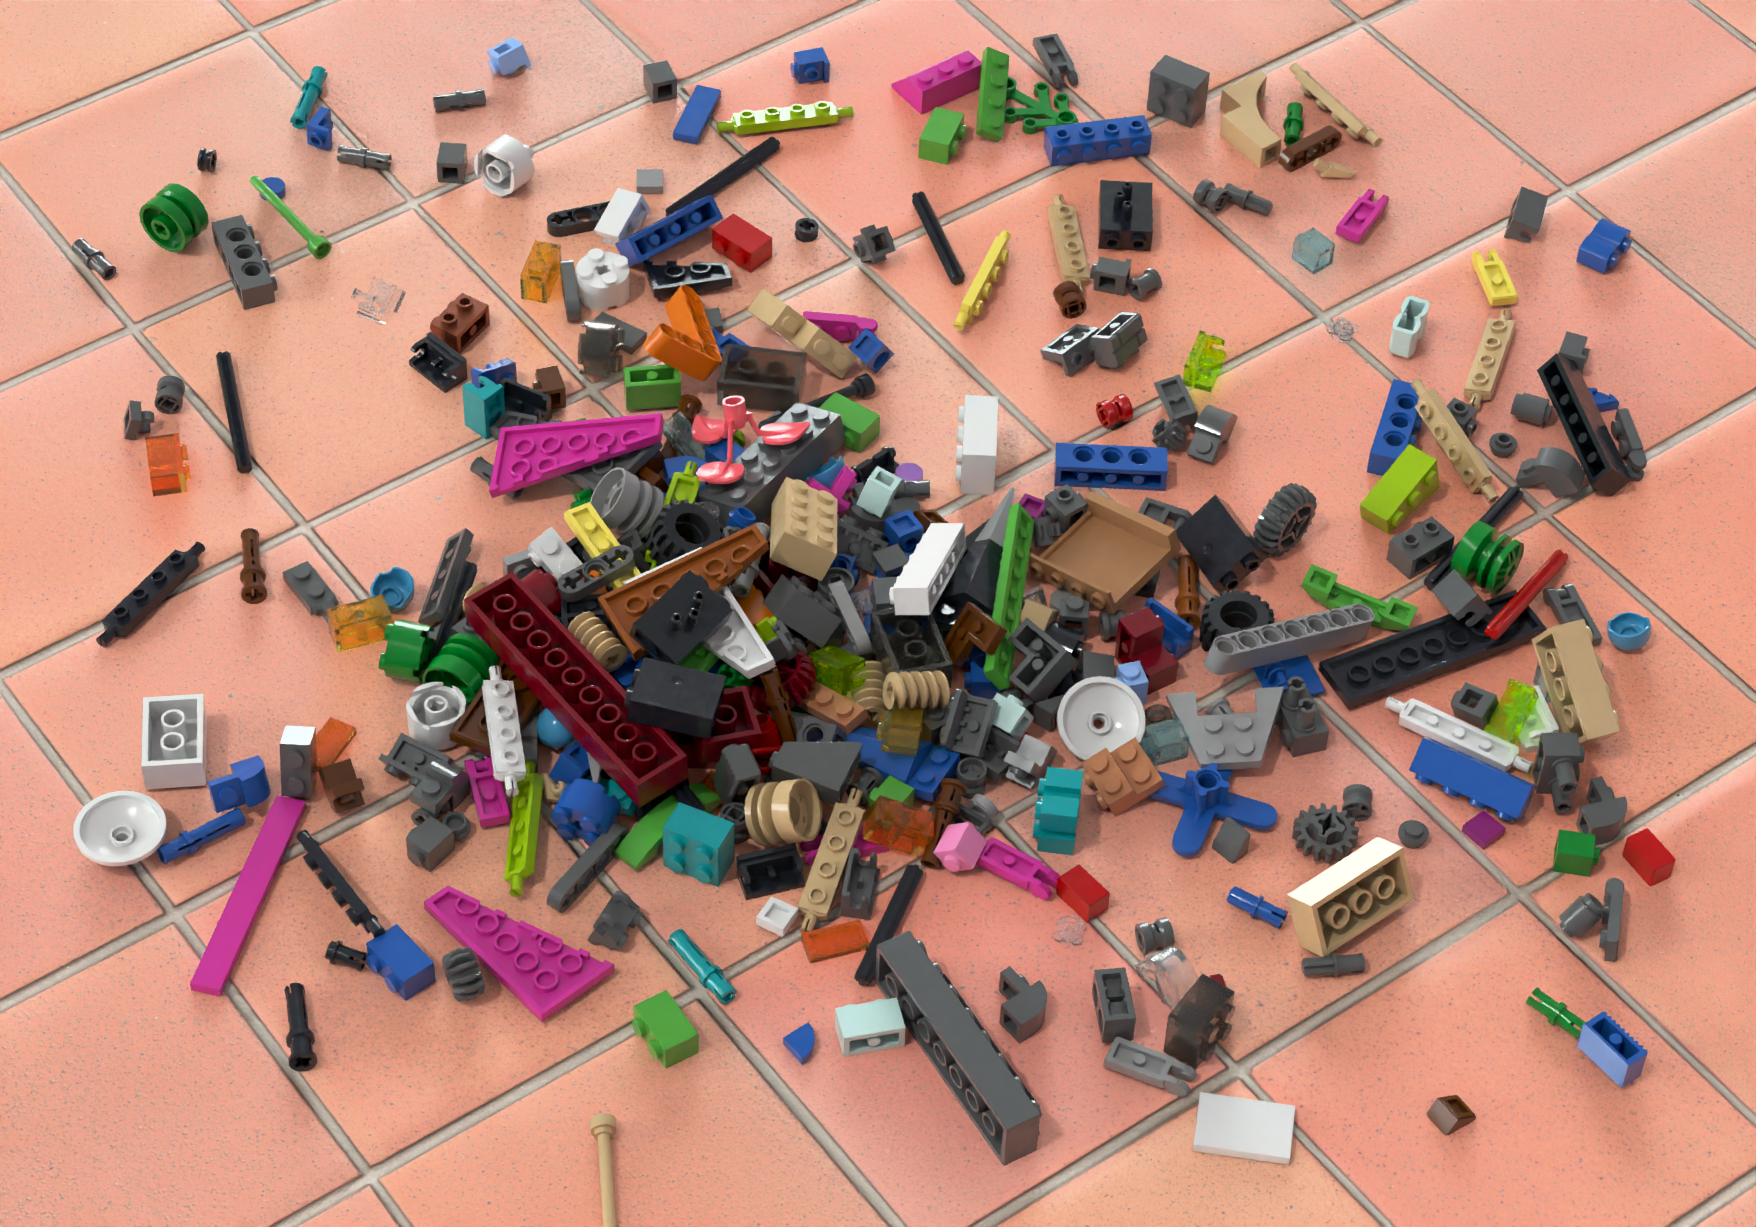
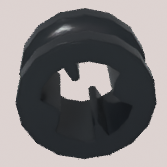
M201 148L197 160L198 170L204 171L207 169L208 172H213L216 167L217 152L215 149L207 151L206 148Z
M810 218L797 220L795 224L796 239L801 242L814 241L818 237L819 224Z

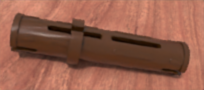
M772 668L759 674L767 695L765 700L767 706L771 707L782 742H796L798 730L788 703L790 697L788 692L784 691L778 669Z

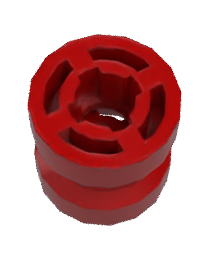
M1125 394L1115 396L1112 401L1103 400L1096 404L1098 419L1105 428L1116 425L1118 421L1126 422L1133 418V408Z

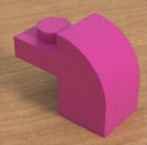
M844 464L830 488L811 476L806 484L818 491H827L837 498V515H839L851 504L843 495L844 493L849 494L857 482L854 478L856 473Z

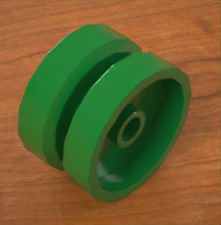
M176 183L164 186L156 193L155 197L148 200L141 207L139 212L140 222L145 232L156 244L171 252L183 250L192 242L193 238L200 235L207 228L209 223L208 213L199 198L188 188Z

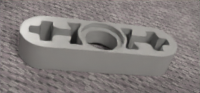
M840 580L828 584L827 592L829 599L838 608L836 613L842 619L840 623L855 654L860 656L871 652L872 646L869 636L844 583Z

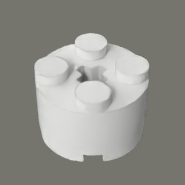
M506 134L502 135L475 156V173L477 177L481 175L485 181L482 185L490 193L500 197L506 196L533 178L534 163L532 158L534 153L528 145H523L517 139Z
M595 248L588 251V255L578 262L576 266L578 295L581 303L586 308L603 312L609 311L608 307L615 305L619 308L628 301L630 296V272L628 259L625 256Z
M429 682L417 687L412 692V697L406 703L410 737L435 750L447 749L458 744L450 741L449 733L466 710V699L462 691L453 685L452 688L444 686L443 682Z

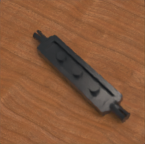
M197 541L188 551L181 552L175 549L101 620L105 631L96 638L97 643L100 646L106 647L115 637H127L200 566L197 557L205 551V546Z
M307 830L300 831L297 834V839L301 842L307 853L303 856L304 861L312 872L318 869L320 873L317 874V877L326 890L331 887L334 891L331 895L339 907L347 906L348 910L345 912L356 927L361 924L368 934L370 932L373 934L374 938L385 934L386 930L378 922V918L371 914L367 906L319 847V843L310 836Z

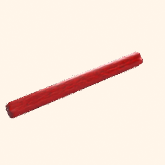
M1556 550L1487 625L1485 635L1490 636L1492 640H1497L1566 564L1568 554L1563 553L1561 550Z

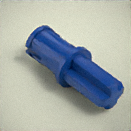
M1236 886L1230 890L1227 896L1228 903L1250 913L1251 918L1258 917L1276 926L1278 929L1282 927V921H1285L1288 911L1264 901L1263 896L1258 898Z

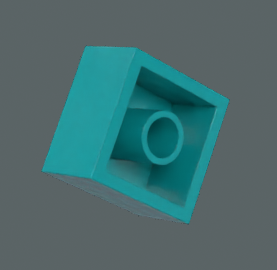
M679 802L663 827L664 866L674 872H681L694 877L702 883H709L719 887L734 862V823Z

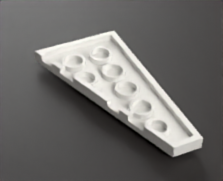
M702 547L623 582V585L702 549ZM726 585L717 595H722L728 600L733 612L729 621L703 646L750 679L776 667L775 660Z

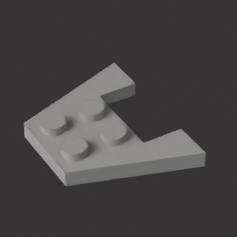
M1284 687L1255 688L1256 712L1198 716L1196 692L1166 694V700L1200 769L1208 768L1210 763H1216L1218 766L1217 770L1261 768L1284 696Z

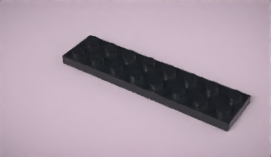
M1513 590L1484 601L1493 612L1490 615L1486 614L1471 627H1468L1465 622L1473 616L1472 611L1468 612L1460 620H1457L1452 614H1448L1320 661L1318 670L1347 709H1351L1532 641L1531 639L1546 631L1547 628L1528 605L1497 640H1492L1490 636L1485 635L1487 625L1517 593V590Z

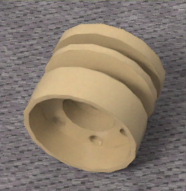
M805 778L786 780L780 783L754 784L749 789L745 799L744 813L746 826L754 842L760 846L812 841L819 833L822 820L821 801L813 784Z

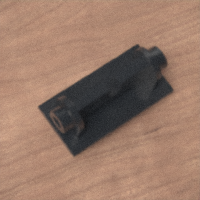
M884 446L881 448V451L872 456V459H867L857 466H852L851 469L856 473L854 477L857 480L856 483L863 482L865 485L867 479L877 466L892 474L895 473L896 468L899 466L894 461L896 456L895 449L892 446Z

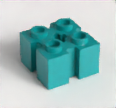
M1047 767L1046 779H1039L1038 796L1042 797H1038L1036 801L1034 815L1036 820L1034 821L1032 837L1038 839L1037 851L1073 856L1083 771Z

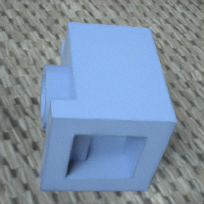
M513 37L487 50L490 58L488 65L494 74L499 72L503 75L512 74L522 65L526 68L531 66L524 45Z
M1140 661L1117 665L1116 677L1114 679L1129 686L1139 697L1142 705H1146L1149 681Z

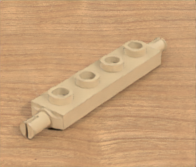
M1297 62L1290 65L1289 70L1296 75L1294 78L1301 83L1299 88L1308 96L1314 95L1317 97L1314 102L1325 111L1329 108L1333 112L1330 116L1341 125L1343 123L1348 125L1346 129L1348 133L1356 139L1360 136L1372 143L1374 147H1378L1382 143V138L1372 128L1364 124L1318 81L1310 76L1307 70H1304Z
M1055 194L1052 198L1054 204L1049 205L1047 214L1062 283L1066 281L1075 282L1080 290V295L1083 296L1082 286L1088 285L1090 275L1075 206L1065 205L1063 195Z
M1503 308L1499 319H1488L1464 387V397L1469 398V405L1478 410L1482 400H1491L1515 331V321L1509 320L1512 315L1510 309H1507L1505 313V308Z
M1421 379L1413 381L1411 387L1419 397L1415 408L1472 494L1482 491L1488 503L1496 501L1499 496L1490 485L1492 473L1435 388L1427 390Z
M852 788L847 803L836 802L798 904V912L805 916L799 930L804 935L807 930V936H811L816 920H827L848 864L850 849L855 845L865 817V810L858 807L863 792L859 789L856 793V788Z

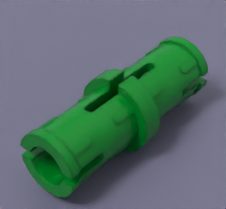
M1291 102L1287 106V117L1283 124L1285 130L1284 143L1286 142V146L1299 141L1300 132L1303 130V106L1298 102Z
M1538 987L1535 988L1532 994L1542 1002L1539 1003L1529 996L1526 1004L1546 1016L1550 1024L1559 1025L1574 1036L1575 1039L1579 1040L1581 1031L1573 1027V1025L1575 1024L1582 1029L1586 1022L1567 1010L1566 1004L1556 1002Z

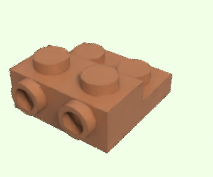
M1135 737L1112 752L1105 748L1081 763L1086 770L1083 772V778L1090 789L1096 786L1099 792L1094 796L1103 810L1109 807L1115 817L1166 785Z

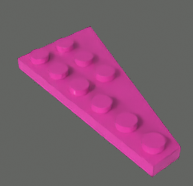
M662 413L502 427L500 429L489 488L492 498L659 443L662 440L664 426Z
M446 886L424 901V909L464 948L469 947L472 949L476 959L541 1022L615 972L614 964L606 960L600 962L590 957L589 952L581 948L577 951L563 944L562 939L522 920L518 923L508 918L507 913L496 909L493 911L482 906L479 900L450 886Z

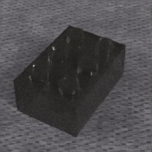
M726 344L717 380V405L723 406L722 401L727 397L742 396L745 399L747 409L774 412L779 410L782 413L788 411L796 402L801 403L806 380L807 353Z
M895 607L871 612L870 638L885 676L890 672H897L899 674L900 672L911 673L918 671L922 673L923 671H930L932 673L933 671H941L947 678L949 688L952 687L953 663L932 612L930 615H895Z

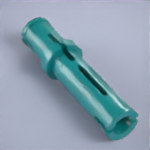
M321 66L313 67L309 79L304 82L302 86L303 93L290 119L293 127L298 129L305 128L316 99L323 92L322 85L328 75L325 72V68Z
M683 929L674 931L670 935L668 943L698 975L700 984L704 988L711 990L721 1004L726 1005L732 1002L736 997L737 990L725 979L722 969L710 962Z

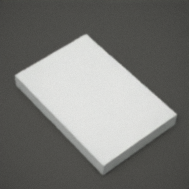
M1200 1092L1193 1151L1289 1165L1295 1106Z

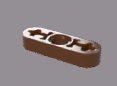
M1328 125L1286 147L1280 154L1278 163L1289 172L1295 171L1335 149L1341 141L1342 134L1333 126Z

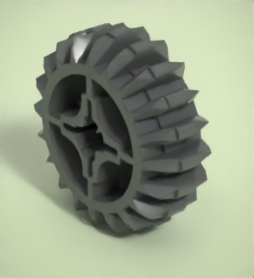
M1290 483L1287 486L1281 487L1280 491L1275 492L1274 497L1269 499L1268 504L1263 507L1261 515L1258 516L1259 520L1255 524V531L1253 532L1254 539L1266 554L1280 557L1285 552H1289L1290 548L1295 547L1296 543L1301 540L1304 533L1307 532L1308 526L1312 524V518L1315 516L1317 503L1314 494L1302 485Z

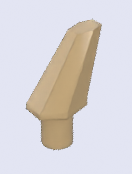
M1317 158L1313 163V167L1320 171L1321 178L1350 179L1355 175V171L1332 161L1325 163Z

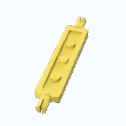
M1001 231L989 249L961 304L958 317L953 323V327L956 330H963L965 324L971 325L975 316H980L984 298H989L992 283L998 281L1001 265H1006L1009 257V250L1006 247L1011 234L1008 231Z

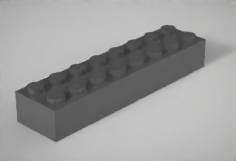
M909 930L878 944L875 983L886 999L897 997L905 1026L1002 1165L1005 1166L1037 1151L1038 1136L1040 1135L1039 1123L1042 1116L1039 1105L1035 1100L1029 1099L1020 1078L1012 1075L1004 1056L1001 1053L997 1054L992 1047L987 1032L980 1030L975 1023L972 1011L962 1005L955 987L947 984L943 978L941 968L936 962L930 960L922 941L916 940Z

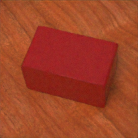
M1648 828L1626 839L1622 856L1649 886L1658 884L1671 877L1676 859Z
M1078 864L1058 877L1056 894L1085 922H1089L1108 909L1109 891L1081 865Z

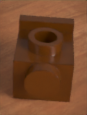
M558 366L536 369V381L532 382L533 389L551 396L552 410L566 407L565 385Z

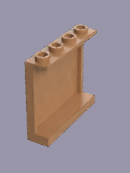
M1091 491L1085 497V501L1088 503V511L1040 556L1030 552L1028 570L1035 578H1041L1058 589L1062 588L1074 596L1090 601L1098 609H1105L1115 614L1181 550L1174 528Z

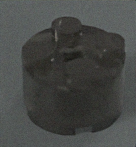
M584 320L582 327H587L585 334L580 333L578 343V364L583 365L584 369L579 370V374L614 377L623 368V355H619L620 344H624L625 329L619 328L618 323Z

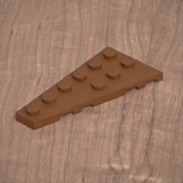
M756 524L750 525L598 597L599 605L636 662L647 651L629 635L633 623L678 580L691 570L695 575L702 576L707 581L709 588L717 594L769 550L768 542Z

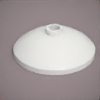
M1090 677L1076 683L1062 698L1057 711V729L1066 748L1079 759L1086 761L1105 748L1112 752L1134 737L1140 743L1145 730V712L1139 697L1125 683L1111 677ZM1096 719L1101 720L1103 728H1095L1093 721Z
M115 791L93 799L82 808L76 817L73 834L79 851L86 858L101 865L126 866L144 860L159 848L167 832V822L163 809L151 797L134 791Z

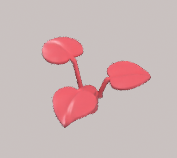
M742 396L727 397L722 401L725 420L710 419L699 414L694 419L692 425L694 441L702 444H712L719 442L722 438H728L726 462L704 464L698 469L697 477L701 482L729 484L739 480L744 475V465L732 464L733 435L736 434L738 429L745 427L747 420L756 435L762 437V441L770 445H785L798 440L809 428L810 422L771 423L759 429L752 417V412H746L745 399Z

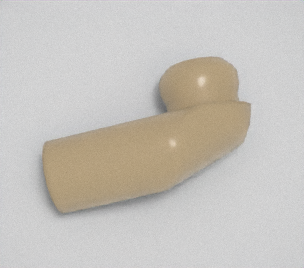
M549 773L540 774L539 776L543 778L542 793L547 802H557L566 784L563 781H558V784H554L553 779L549 777Z

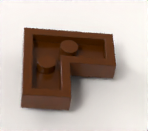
M967 602L938 652L953 664L962 667L975 645L985 653L993 656L1008 630L978 606Z

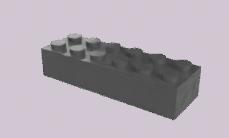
M796 402L775 423L809 421L810 426L798 440L785 445L766 444L762 441V437H759L732 462V464L744 465V475L733 483L708 484L697 495L699 506L708 508L711 515L715 514L718 518L717 523L722 524L723 528L726 527L730 511L735 510L738 506L750 510L756 516L755 523L763 522L771 514L772 502L786 477L805 481L807 477L811 476L846 442L841 415Z

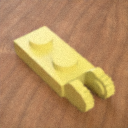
M1492 249L1487 252L1488 262H1484L1479 251L1472 252L1474 269L1490 305L1516 304L1517 292L1496 250Z

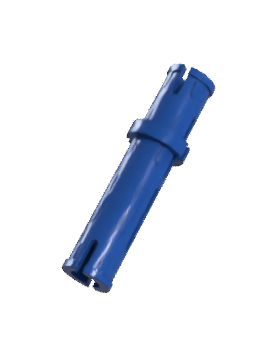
M236 807L189 832L185 830L179 833V837L159 846L156 850L157 855L165 865L186 853L191 855L197 851L198 847L240 826H244L246 824L245 817L241 810Z

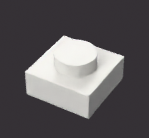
M771 896L757 915L756 925L783 937L798 917V908Z

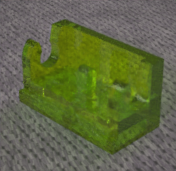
M1199 331L1184 366L1183 382L1185 386L1207 392L1212 391L1226 358V351L1216 349L1212 344L1224 346L1225 341L1223 339L1205 334V331Z
M832 645L808 654L816 667L817 682L843 696L847 695L848 691L860 687L865 682V679L861 677L856 680L852 678L855 671H860L866 666L865 659Z
M1509 679L1507 688L1484 731L1515 745L1539 695L1534 687L1514 679Z

